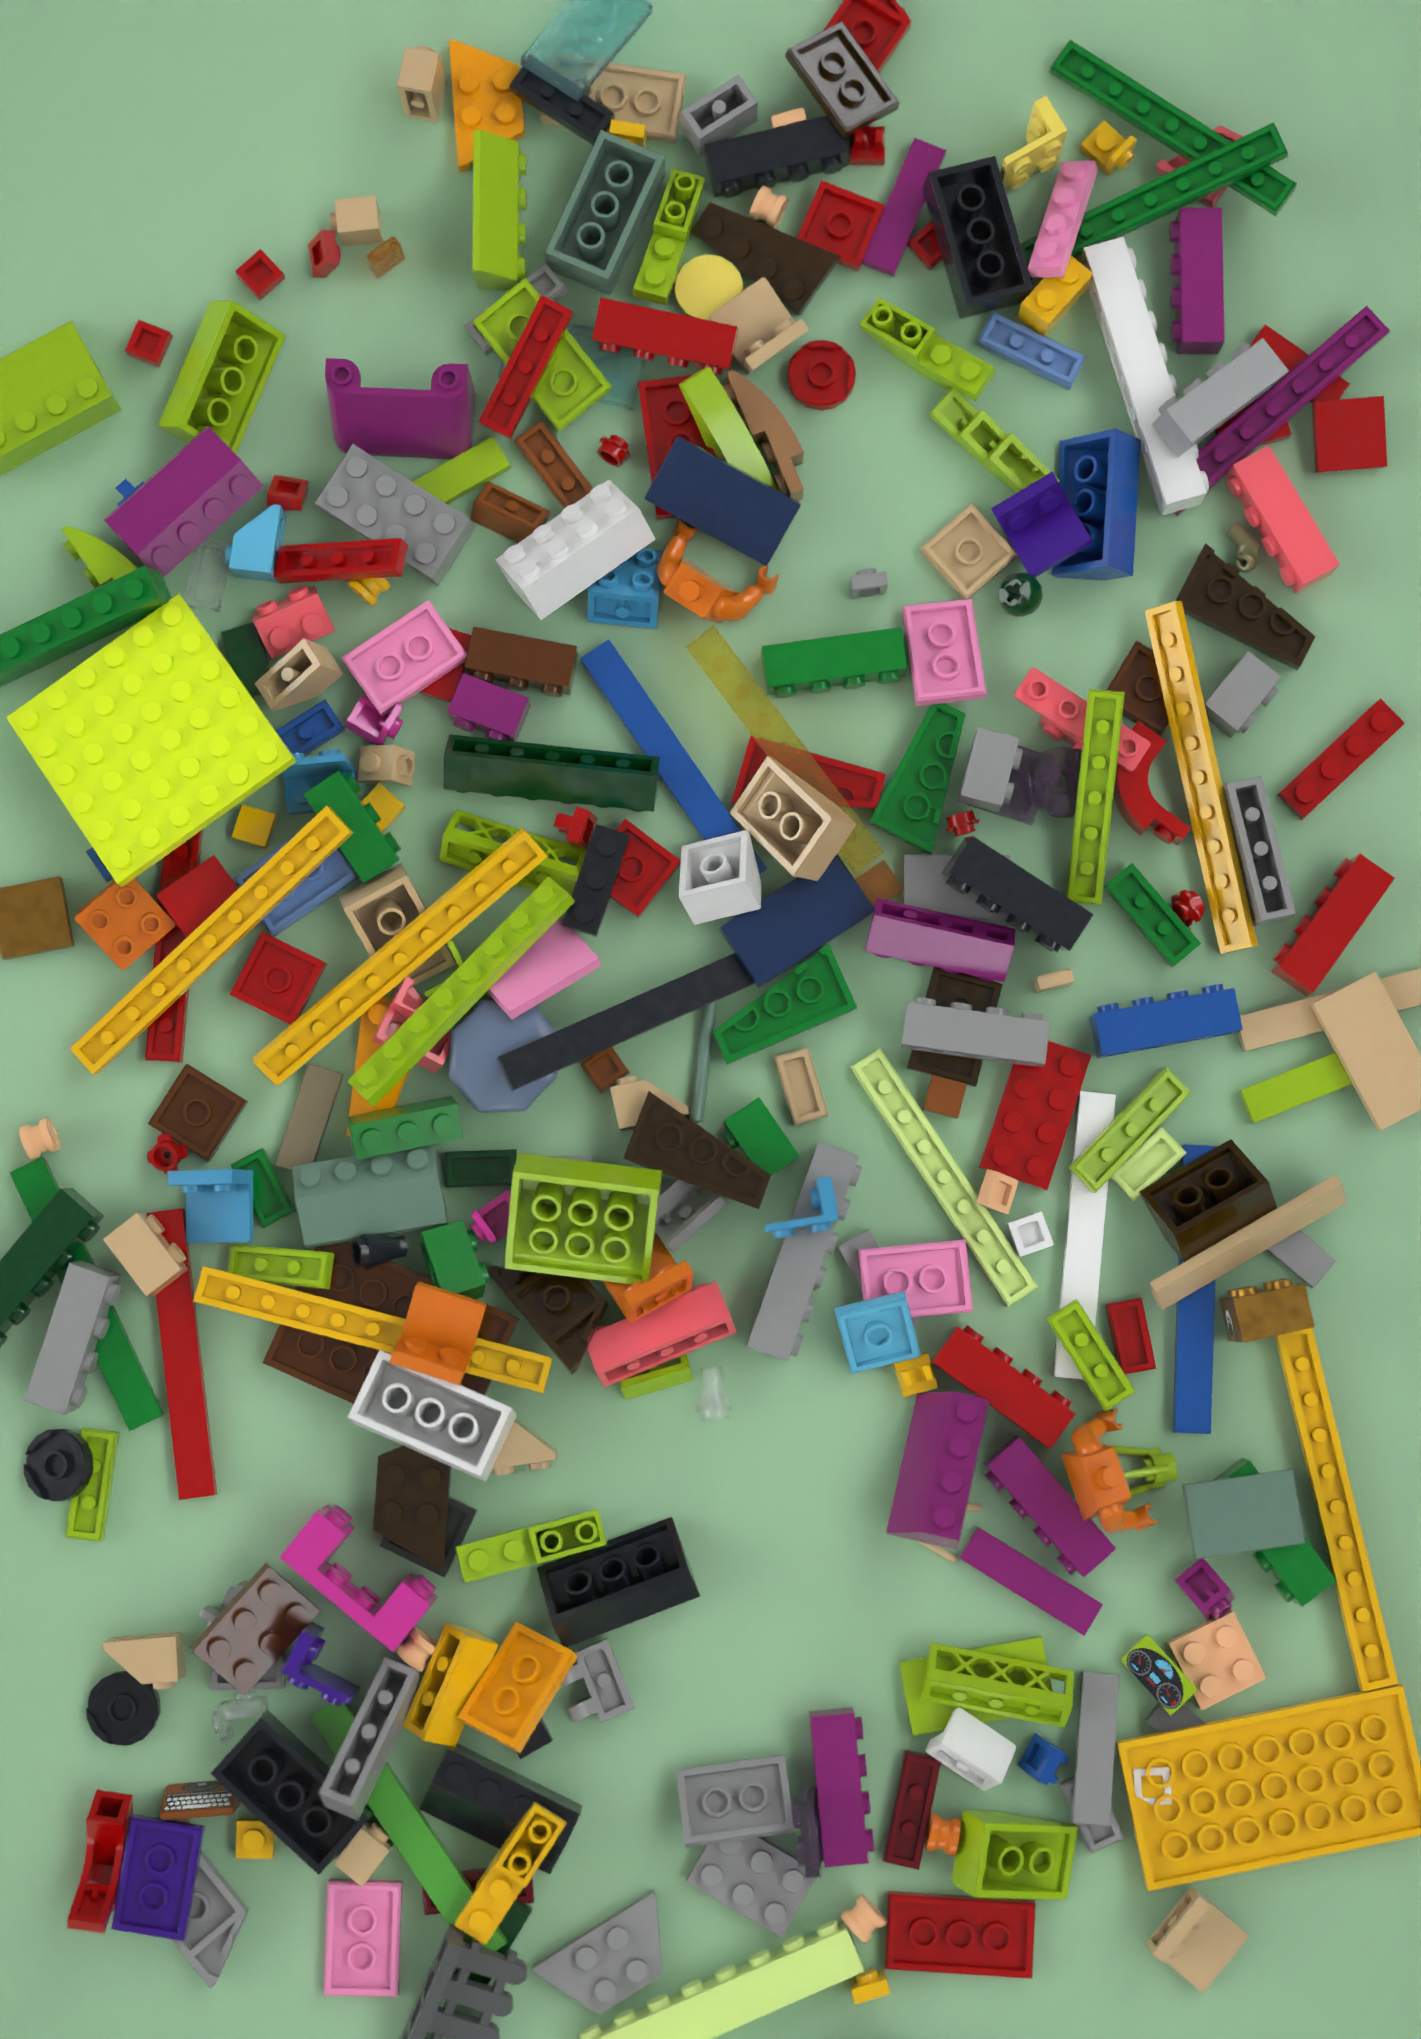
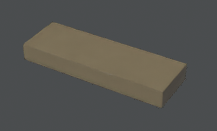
M308 1063L275 1163L276 1166L293 1171L292 1166L316 1162L344 1076L343 1074Z

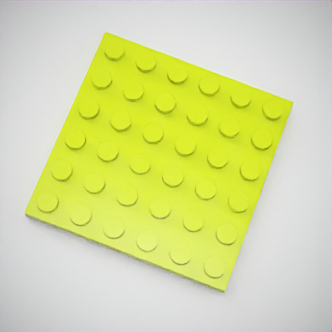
M177 594L168 603L163 604L6 717L116 883L121 887L125 886L297 762L180 594Z

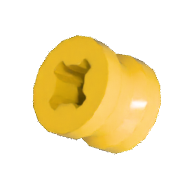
M385 578L352 579L346 583L360 599L371 607H374L378 602V595L381 592H387L391 587V584Z

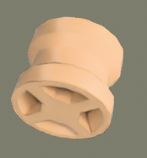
M763 185L753 201L749 218L753 220L761 219L766 222L767 226L776 229L785 213L789 198L784 195L776 196L772 194L770 188Z
M50 1118L40 1119L39 1123L34 1126L26 1124L19 1128L22 1145L31 1160L39 1158L43 1152L50 1151L54 1153L61 1149L57 1131Z
M414 1627L409 1633L410 1639L406 1643L400 1644L395 1651L409 1666L420 1673H424L437 1642L420 1628Z
M863 1894L856 1899V1906L851 1910H845L841 1914L845 1924L865 1944L871 1939V1933L876 1928H882L887 1923L881 1912Z

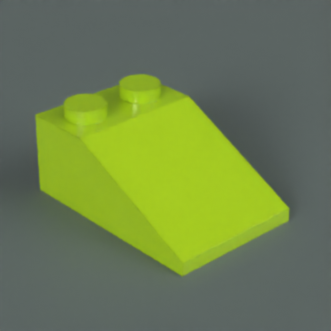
M963 1810L960 1838L955 1855L951 1883L974 1898L1067 1900L1078 1826L998 1811Z

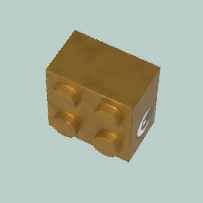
M1292 1278L1263 1282L1264 1289L1257 1290V1286L1228 1290L1229 1297L1219 1299L1229 1341L1244 1343L1315 1327L1305 1284H1293Z

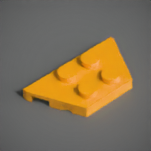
M449 40L459 172H464L470 169L469 164L473 163V130L487 131L515 141L525 137L523 101L510 92L509 86L520 71V66L459 41Z

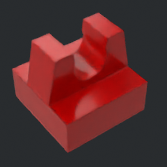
M864 127L850 134V165H884L885 127Z
M576 806L573 816L557 813L553 826L558 828L560 833L567 834L565 840L569 844L587 850L598 818L590 810Z

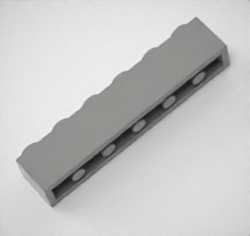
M818 1142L790 1220L820 1216V1210H812L809 1189L815 1187V1180L817 1178L831 1176L838 1218L844 1221L851 1201L845 1199L848 1186H856L862 1170V1166L856 1165L859 1156ZM836 1222L831 1223V1230L809 1233L808 1227L796 1228L795 1236L783 1239L746 1347L787 1362L790 1355L797 1356L803 1340V1336L797 1334L801 1321L809 1322L815 1302L810 1301L809 1298L813 1287H821L827 1268L821 1266L825 1252L833 1253L839 1234L833 1232Z

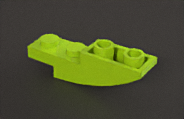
M675 168L672 169L653 223V233L633 287V297L666 306L671 289L676 283V277L682 266L706 177Z
M878 297L859 324L864 332L887 351L947 391L954 387L957 391L977 401L996 374L994 366L937 335L936 328Z
M65 526L61 529L68 538L63 543L75 561L82 558L88 567L83 573L95 589L100 585L103 586L138 569L124 555L101 539L70 526Z
M594 1509L494 1534L484 1539L454 1547L463 1583H467L528 1565L540 1564L607 1545L599 1510Z

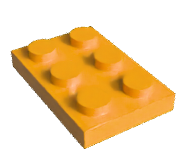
M515 1622L457 1717L468 1726L521 1753L578 1656L574 1651Z

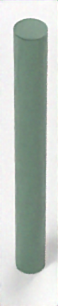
M717 1001L702 1007L689 1119L694 1122H703Z

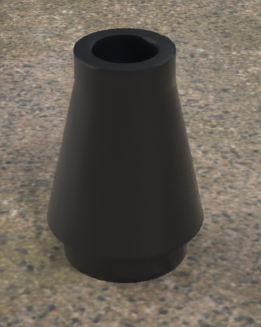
M361 1234L359 1238L353 1239L351 1243V1255L357 1268L364 1267L366 1270L397 1258L406 1257L408 1253L407 1241L404 1236Z

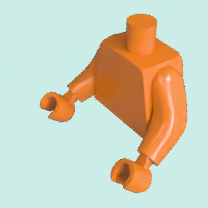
M679 519L673 531L675 536L671 537L657 563L658 578L666 586L663 593L701 618L722 623L723 620L739 621L743 619L763 598V594L774 592L779 574H776L774 578H766L768 566H763L759 569L755 586L750 585L738 593L687 559H682L687 546L686 542L693 539L698 528H689L684 524L683 520Z
M1118 1409L1097 1412L1094 1419L1073 1431L1072 1443L1075 1450L1061 1454L1084 1521L1099 1517L1103 1529L1109 1533L1127 1531L1134 1528L1137 1531H1141L1157 1523V1520H1152L1148 1513V1509H1151L1152 1506L1147 1503L1131 1511L1124 1510L1123 1505L1131 1498V1493L1117 1453L1113 1447L1103 1445L1099 1441L1106 1432L1123 1428L1122 1423H1116L1115 1413L1118 1412Z

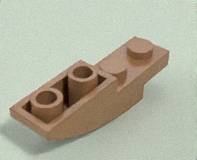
M734 370L726 372V385L722 387L733 405H735L755 444L765 442L761 444L762 453L767 464H774L777 475H774L773 478L778 491L796 501L802 500L804 488L795 466L803 463L804 452L794 431L776 405L758 387Z

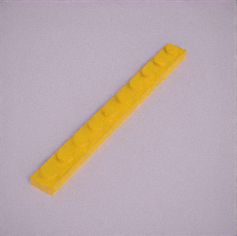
M1173 601L1146 610L1145 616L1220 954L1255 947L1258 946L1184 609L1182 601Z
M326 806L84 1034L70 1050L92 1075H98L353 834V831L331 807Z
M521 828L253 1056V1063L276 1086H279L548 857L546 852L524 828Z
M207 1266L202 1267L193 1300L194 1302L388 1353L393 1352L401 1337L406 1321L402 1317ZM477 1337L466 1373L544 1393L554 1357Z
M1313 1328L1276 1335L1275 1340L1332 1575L1337 1580L1334 1585L1359 1689L1364 1692L1399 1684Z

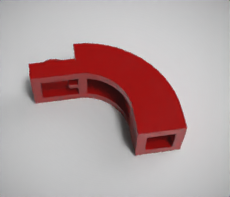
M1138 721L1132 731L1148 740L1151 745L1133 772H1128L1117 764L1114 800L1127 824L1140 836L1150 825L1154 828V835L1167 844L1173 842L1178 845L1191 830V827L1163 808L1154 799L1148 784L1150 766L1167 741Z
M96 1790L86 1819V1855L81 1879L67 1917L68 1929L105 1933L111 1912L115 1908L130 1817L133 1815V1795Z

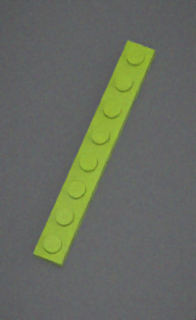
M548 876L347 1082L374 1107L575 902L572 896Z

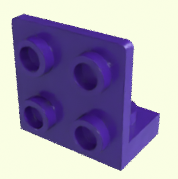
M1050 472L991 508L1028 574L1035 578L1092 544V539L1053 472Z
M311 1622L301 1631L282 1673L288 1675V1682L296 1687L307 1690L310 1686L322 1692L321 1698L331 1704L341 1706L343 1702L349 1705L357 1695L360 1686L313 1664V1661L319 1657L326 1640L320 1638L325 1628Z

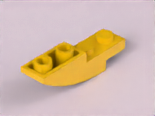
M534 1802L478 1881L475 1891L455 1920V1926L486 1945L522 1888L526 1887L565 1827L566 1821Z

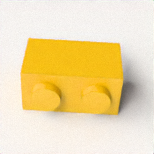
M1071 256L1065 276L1044 277L1021 303L1017 318L1031 330L1046 337L1088 290L1093 273Z

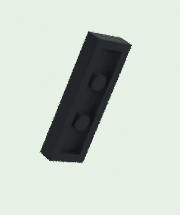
M531 59L527 60L509 85L511 93L593 146L600 131L606 132L611 126V120H615L613 112Z
M596 824L572 894L575 902L567 909L562 924L564 927L597 937L630 841V835Z

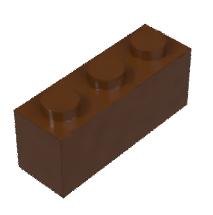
M473 627L465 669L468 675L493 684V680L506 682V686L514 690L527 691V687L541 689V693L544 695L561 697L562 693L571 695L579 654L577 646Z

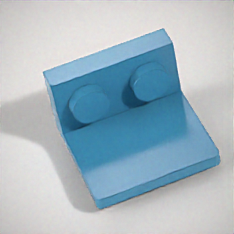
M643 548L590 585L588 588L587 622L657 629L661 586L657 574V563L663 550Z
M337 749L322 750L319 752V756L305 757L304 753H292L297 762L281 773V776L284 778L287 814L315 813L303 794L339 770H341L344 776L350 772L356 780L355 766L348 756L341 754L340 750Z
M253 1170L168 1171V1185L182 1186V1193H186L187 1243L253 1241Z
M832 1177L817 1178L815 1180V1187L809 1189L812 1210H820V1216L764 1225L765 1233L772 1232L773 1239L795 1236L796 1228L808 1227L809 1233L831 1230V1223L839 1220Z

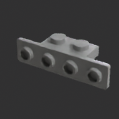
M672 1178L660 1189L655 1233L675 1252L726 1205V1202L714 1192Z

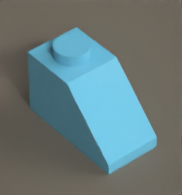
M273 504L234 533L232 545L228 544L226 548L225 563L229 566L235 577L277 582L273 576L279 546H282L286 514L281 505Z

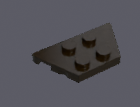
M498 1265L490 1267L487 1270L490 1277L571 1375L576 1372L608 1307L604 1297L588 1279L504 1269V1267L499 1268Z
M400 1446L378 1456L373 1530L437 1568H444L452 1467L406 1446Z

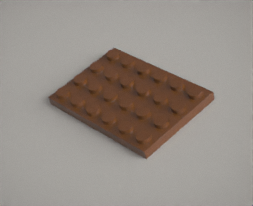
M351 1242L318 1246L314 1249V1251L334 1254L330 1290L297 1287L296 1290L406 1319L416 1284L422 1282L434 1285L431 1278L393 1261L369 1270L364 1269V1267L357 1268L351 1255ZM486 1303V1310L478 1338L508 1345L520 1318ZM280 1324L262 1363L354 1404L379 1350ZM465 1373L460 1385L485 1396L492 1380Z

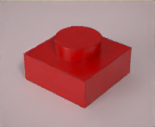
M321 230L308 244L313 277L326 278L340 264L341 251L339 245L336 244L334 231Z
M261 249L235 271L237 277L260 301L286 279L284 273Z
M138 319L125 352L128 356L160 368L173 336L167 330Z
M274 475L267 492V506L277 504L281 505L283 510L302 511L308 494L309 480Z

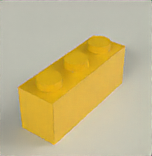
M445 1623L402 1726L423 1741L456 1747L465 1725L457 1716L491 1663L498 1643L477 1630Z

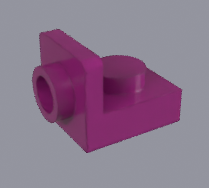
M1200 1558L1175 1579L1177 1585L1194 1603L1207 1621L1213 1617L1216 1619L1221 1618L1232 1608L1231 1602L1235 1597L1231 1589L1204 1558Z

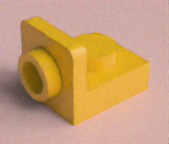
M1104 120L1081 143L1079 150L1091 161L1095 160L1096 166L1109 177L1117 168L1122 171L1135 157L1133 150L1137 139L1131 135L1126 140Z

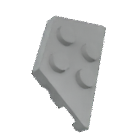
M201 1852L187 1937L184 1941L171 1940L211 1988L219 1979L249 1909L204 1852Z
M652 1890L535 1963L532 1967L534 1973L598 2015H601L660 1978L663 1971L657 1895L655 1891Z

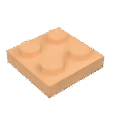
M1232 1610L1219 1619L1213 1618L1167 1641L1180 1670L1198 1689V1692L1193 1697L1200 1710H1204L1267 1679Z

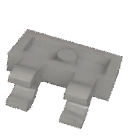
M608 1638L574 1651L578 1656L576 1659L577 1663L573 1664L560 1687L584 1678L591 1697L568 1705V1711L573 1722L596 1712L600 1722H603L635 1708Z

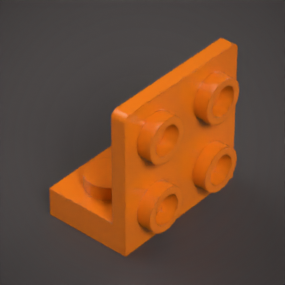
M137 877L123 887L113 880L74 914L76 922L121 970L129 967L175 927L171 917L141 886Z
M655 1233L649 1281L645 1283L644 1281H639L633 1285L608 1281L602 1282L631 1324L691 1291L693 1271L686 1260L677 1265L659 1236Z
M418 1282L414 1289L401 1337L393 1349L390 1363L460 1385L470 1364L486 1310V1303Z

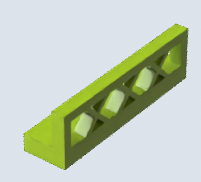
M456 809L443 834L439 861L472 871L504 844L494 841L492 837L501 836L508 840L520 829ZM460 823L474 828L475 831L466 832L457 829ZM528 832L546 852L548 857L515 885L534 891L549 876L572 896L587 850ZM567 857L577 860L576 866L563 863L559 858Z
M931 1642L920 1699L1065 1728L1073 1705L1074 1670ZM936 1657L951 1659L957 1668L952 1671L936 1669ZM977 1664L984 1665L989 1668L993 1675L989 1678L978 1677L971 1668ZM1013 1671L1020 1672L1030 1682L1023 1686L1017 1685L1007 1675ZM1049 1678L1064 1681V1694L1050 1691L1043 1682Z

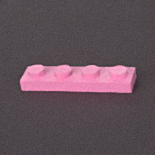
M1095 160L1065 161L1061 163L1028 265L1031 278L1065 276L1098 172Z

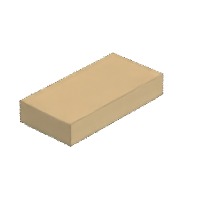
M809 1048L774 1057L793 1125L796 1126L827 1117L828 1112Z

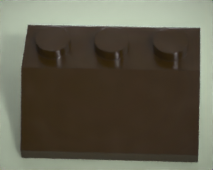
M1232 1139L1139 1191L1141 1198L1164 1238L1183 1262L1277 1208L1269 1181Z

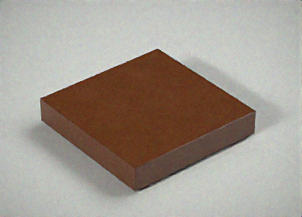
M1136 640L1107 690L1125 692L1122 716L1134 723L1140 721L1161 736L1169 720L1154 652Z
M186 1063L148 1124L162 1133L171 1135L173 1140L181 1145H185L189 1150L210 1162L248 1101Z

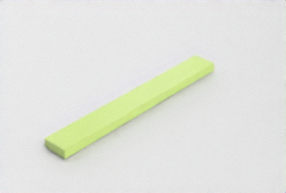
M881 1048L850 1067L962 1239H966V1245L1006 1306L1009 1307L1038 1288L987 1208L976 1203L977 1193Z

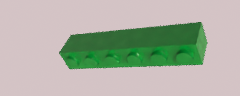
M142 566L0 634V687L143 620L163 604L168 603L172 597L162 573L150 567Z

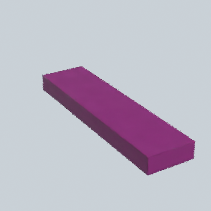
M914 138L865 253L862 265L894 277L926 202L922 187L928 173L940 169L946 154L945 149Z
M978 1526L959 1556L964 1562L1085 1636L1103 1606L1099 1601Z

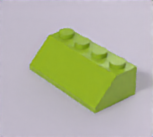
M473 130L472 271L479 290H511L520 282V279L526 277V257H520V244L526 245L527 243L526 223H521V210H527L526 188H521V175L527 176V154H521L518 141L483 130Z
M233 300L210 301L158 423V427L188 444L208 426L236 454L286 335Z

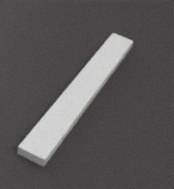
M1079 1092L1073 1161L1114 1120L1115 1094ZM1071 1172L1059 1310L1076 1299L1095 1327L1108 1181L1096 1193H1092ZM1056 1337L1053 1376L1083 1379Z

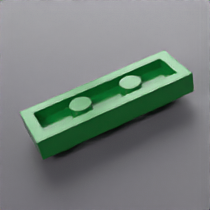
M1133 863L1104 886V889L1171 968L1201 944Z

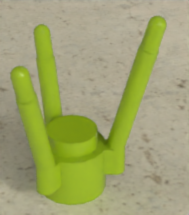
M1107 1445L1113 1447L1117 1454L1148 1457V1459L1142 1460V1469L1123 1472L1125 1479L1144 1477L1146 1481H1150L1129 1489L1131 1497L1152 1489L1165 1488L1166 1482L1177 1480V1466L1172 1452L1161 1454L1159 1447L1143 1449Z

